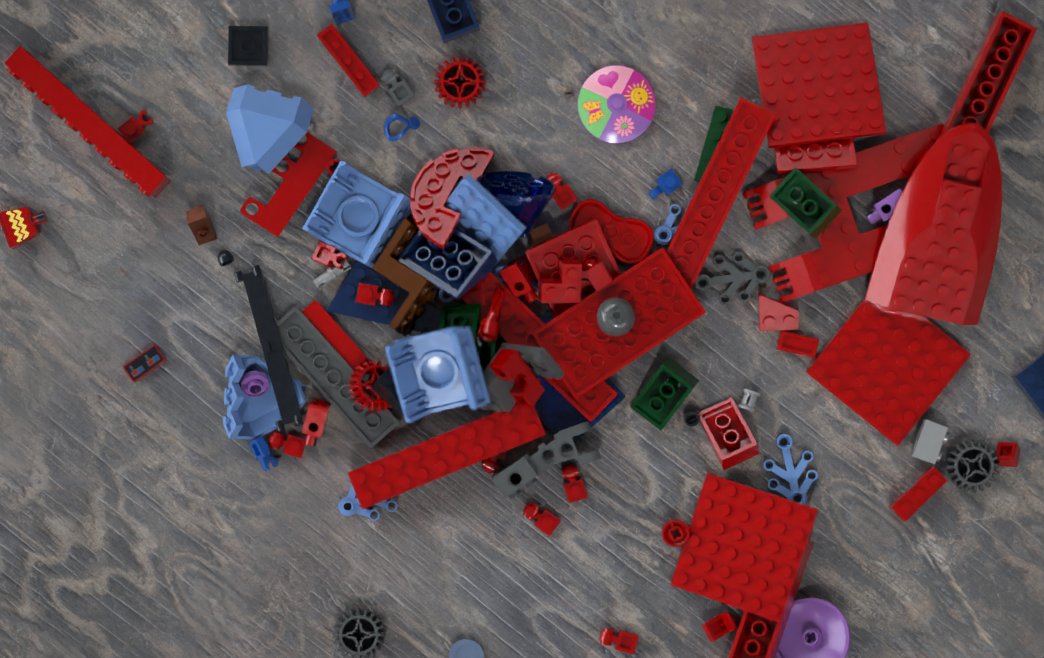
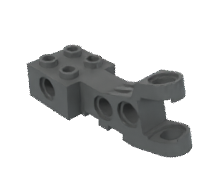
M589 421L560 430L553 435L555 439L546 445L543 442L537 446L539 451L531 456L527 453L494 476L492 480L504 498L509 496L512 499L521 492L519 488L524 485L529 487L537 481L535 477L553 464L576 458L584 465L601 459L598 449L578 455L572 438L591 431ZM564 444H570L573 447V451L571 454L565 455L562 453L561 447ZM546 450L554 453L552 461H545L543 459V453ZM513 473L521 475L522 480L520 483L515 484L511 481Z

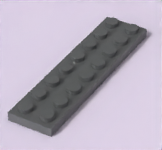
M297 306L276 323L284 352L370 449L400 424L389 409L385 412L380 410L379 413H376L373 408L372 412L368 413V407L361 410L362 404L360 402L355 405L357 399L350 398L353 392L348 391V388L351 386L348 382L352 378L351 373L354 370Z

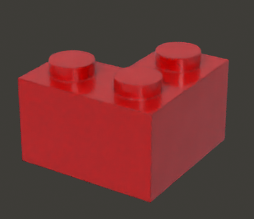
M559 259L558 278H539L538 298L541 303H581L582 263L579 259Z

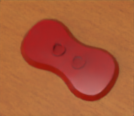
M593 199L581 201L574 208L569 220V230L596 217L611 252L620 261L627 264H637L649 254L653 245L654 233L651 227L643 220L620 217L611 212L603 203Z

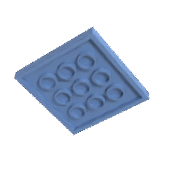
M469 174L461 180L447 199L445 207L461 214L456 229L491 250L498 262L526 229L517 218Z

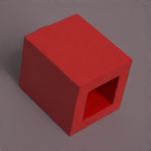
M599 258L590 259L584 264L585 266L582 270L596 292L613 282Z

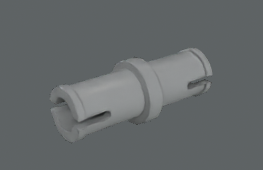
M343 259L339 262L344 267L342 270L336 266L328 267L326 272L313 279L312 281L316 287L321 290L324 286L333 280L334 282L337 281L339 276L351 270L352 268L347 260Z

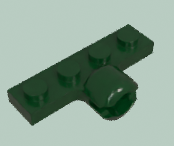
M715 105L694 181L700 182L734 112L733 109Z

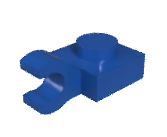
M671 168L656 180L658 186L648 194L652 199H655L663 192L668 196L682 186L683 183Z
M262 436L249 443L257 461L260 460L262 469L265 472L270 470L268 462L273 467L278 466L277 459L269 456L271 454L269 444Z

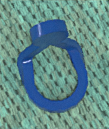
M393 114L385 121L384 134L389 141H396L409 128L412 130L419 128L420 121L416 117L406 119L398 114ZM398 119L408 124L397 136H391L389 132L391 122Z

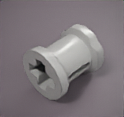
M744 388V396L738 407L755 412L754 406L757 397H760V393Z

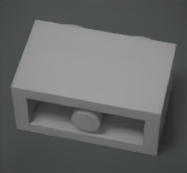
M923 419L910 456L934 465L936 461L939 462L943 452L940 450L942 443H946L949 437L948 427Z

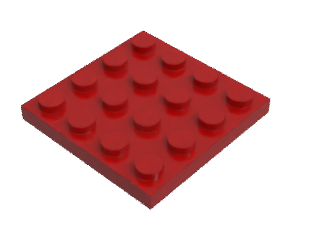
M853 138L774 148L777 175L790 174L795 167L801 172L856 168L857 166Z
M596 217L524 250L538 282L539 278H558L559 259H579L583 268L584 264L590 259L599 258L612 280L621 275ZM583 270L581 300L596 291ZM577 303L548 304L554 318H556Z

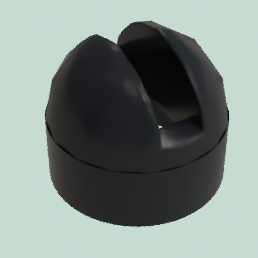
M227 250L220 251L217 256L221 267L229 265L235 260L232 253Z
M688 410L685 412L683 419L686 425L693 427L699 423L700 417L696 411ZM694 414H695V416H696V417H692V418H690V419H686V417L692 416V415H694Z

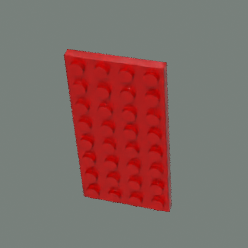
M662 247L613 279V282L581 300V303L575 304L531 333L539 347L544 348L562 369L564 375L561 380L573 398L577 399L704 315L706 311ZM614 297L627 300L633 306L636 316L632 329L627 334L619 337L606 335L600 330L596 321L599 306L603 301Z

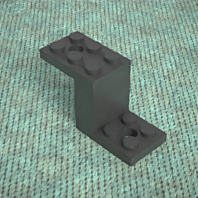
M502 343L483 372L490 403L479 408L483 410L490 409L496 412H510L516 402L509 393L514 385V380L499 379L489 366L502 348L517 350L521 354L523 361L530 366L535 377L561 379L564 372L544 348Z

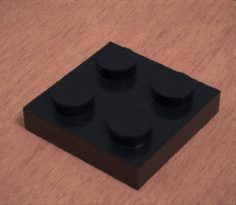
M228 26V66H268V26Z

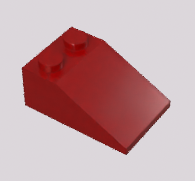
M732 397L698 412L701 425L723 470L759 455L758 444Z

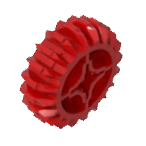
M459 56V62H455V58L451 57L452 64L445 60L446 68L438 67L442 74L435 73V76L440 78V80H434V84L440 85L435 88V92L442 91L438 95L439 99L446 97L444 104L451 100L452 108H454L455 103H458L459 109H462V103H465L466 107L469 108L468 101L471 100L473 104H476L477 102L474 97L482 98V95L478 92H485L486 89L480 85L487 84V81L480 80V78L486 75L485 73H478L482 70V66L475 68L477 61L474 60L469 64V57H466L465 62H462V56ZM463 67L471 70L476 79L465 77ZM457 68L455 77L445 79L450 70ZM460 73L463 81H466V83H462L461 92H459L458 83L455 85V82L459 80ZM444 85L456 88L457 97L450 95ZM476 85L470 95L463 97L466 87Z
M371 360L369 364L363 362L362 367L360 365L357 366L356 371L351 373L352 378L348 382L351 386L348 388V391L353 392L350 398L357 399L355 405L359 404V402L362 404L361 410L368 407V413L372 412L373 408L376 413H379L380 410L385 412L388 407H392L384 399L380 400V395L372 389V384L389 367L388 364L383 367L381 361L375 364L374 360ZM369 374L368 382L361 384L362 376Z

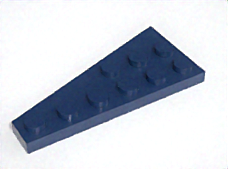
M356 261L328 307L327 312L390 325L410 293ZM359 283L379 286L378 293L382 292V289L393 290V295H395L394 303H391V306L380 305L378 299L376 306L356 303ZM427 303L424 314L418 317L414 323V331L422 332L425 327L431 332L439 330L442 312Z

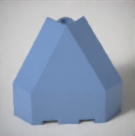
M248 84L234 88L226 115L241 167L250 165L253 170H264L269 174L307 133L314 108L301 97L293 96V99L283 97L280 92L266 89V92L255 90V86Z
M232 355L225 369V377H229L228 389H225L224 405H227V416H223V425L229 439L255 440L277 429L275 422L282 420L266 361L259 356ZM251 371L265 373L270 384L268 391L258 397L245 395L240 386L243 375ZM291 376L303 416L306 414L303 405H305L307 400L304 394L307 386Z

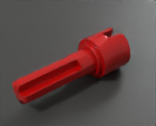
M496 288L487 318L481 321L477 336L484 341L490 342L492 338L494 341L497 339L500 329L498 319L506 295L505 289Z

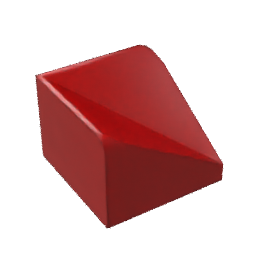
M998 442L996 450L998 459L995 460L996 463H1000V466L1017 467L1020 456L1018 443Z

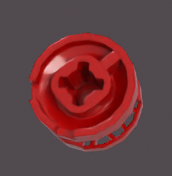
M673 519L664 524L661 534L666 544L672 547H680L687 542L690 532L684 522Z

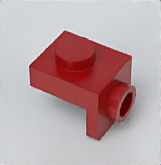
M728 611L718 614L701 625L710 642L737 629L735 620Z

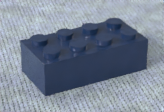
M427 0L443 44L480 30L469 0Z

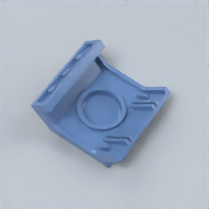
M340 161L302 229L356 261L373 268L403 220H407L411 212L410 198L402 193L398 194L363 175L347 163Z
M448 327L395 340V343L385 347L406 423H411L430 413L463 405H470L471 409H477L490 403L470 327Z

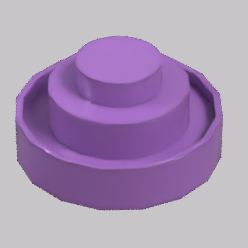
M261 371L248 372L243 375L240 381L242 392L250 397H258L265 394L270 385L268 376Z

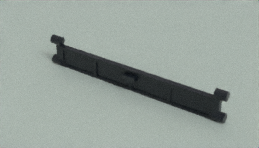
M260 265L252 267L253 272L242 275L241 271H237L234 273L236 283L243 281L282 419L275 422L277 431L280 432L285 430L284 425L295 422L296 426L303 425V418Z

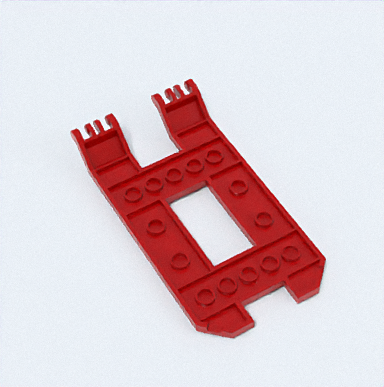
M941 123L856 152V168L802 172L833 200L842 211L818 236L821 248L768 267L771 273L781 268H784L786 273L784 276L773 278L774 283L788 279V283L775 287L776 291L783 290L789 286L792 290V294H786L779 298L781 302L785 303L872 272L887 225L859 234L847 197L911 176L922 157L937 141L944 124ZM786 177L742 193L744 199L758 194L760 201L748 204V210L762 205V209L749 213L752 218L761 213L765 214L766 220L753 224L755 230L790 217L769 197Z

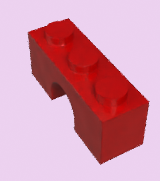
M502 348L489 365L499 379L514 380V385L509 393L519 406L533 407L545 391L540 384V380L534 376L530 366L523 361L521 354L515 349Z
M930 466L917 479V482L908 491L902 493L889 508L901 521L906 522L947 480L935 467Z

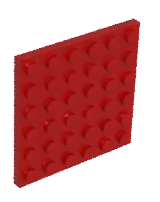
M868 22L752 37L761 104L763 108L776 114L766 135L768 149L886 134Z
M864 299L805 373L898 446L971 354L924 316L889 309Z
M707 473L689 527V538L683 545L671 585L782 623L819 510Z

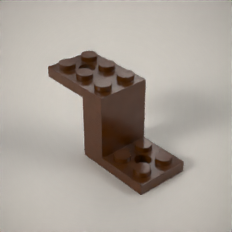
M406 219L403 220L372 268L410 293L389 325L390 328L405 337L413 331L415 321L424 314L426 304L435 297V290L437 289L428 280L397 261V258L419 231L416 226Z

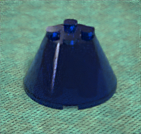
M495 171L486 173L484 178L479 176L476 181L526 227L519 237H529V233L555 192L554 183L542 176L540 179L531 177L532 173L519 171Z

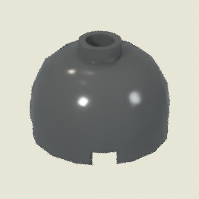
M619 297L603 301L596 314V321L600 330L606 335L613 337L627 334L634 326L636 320L633 306L627 300Z

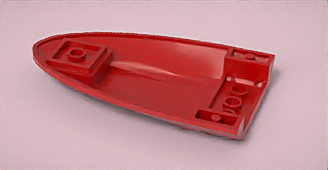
M968 122L951 128L922 157L908 179L887 224L875 259L865 300L889 309L960 325H978L993 271L1002 214V173L998 152L990 134L982 126Z

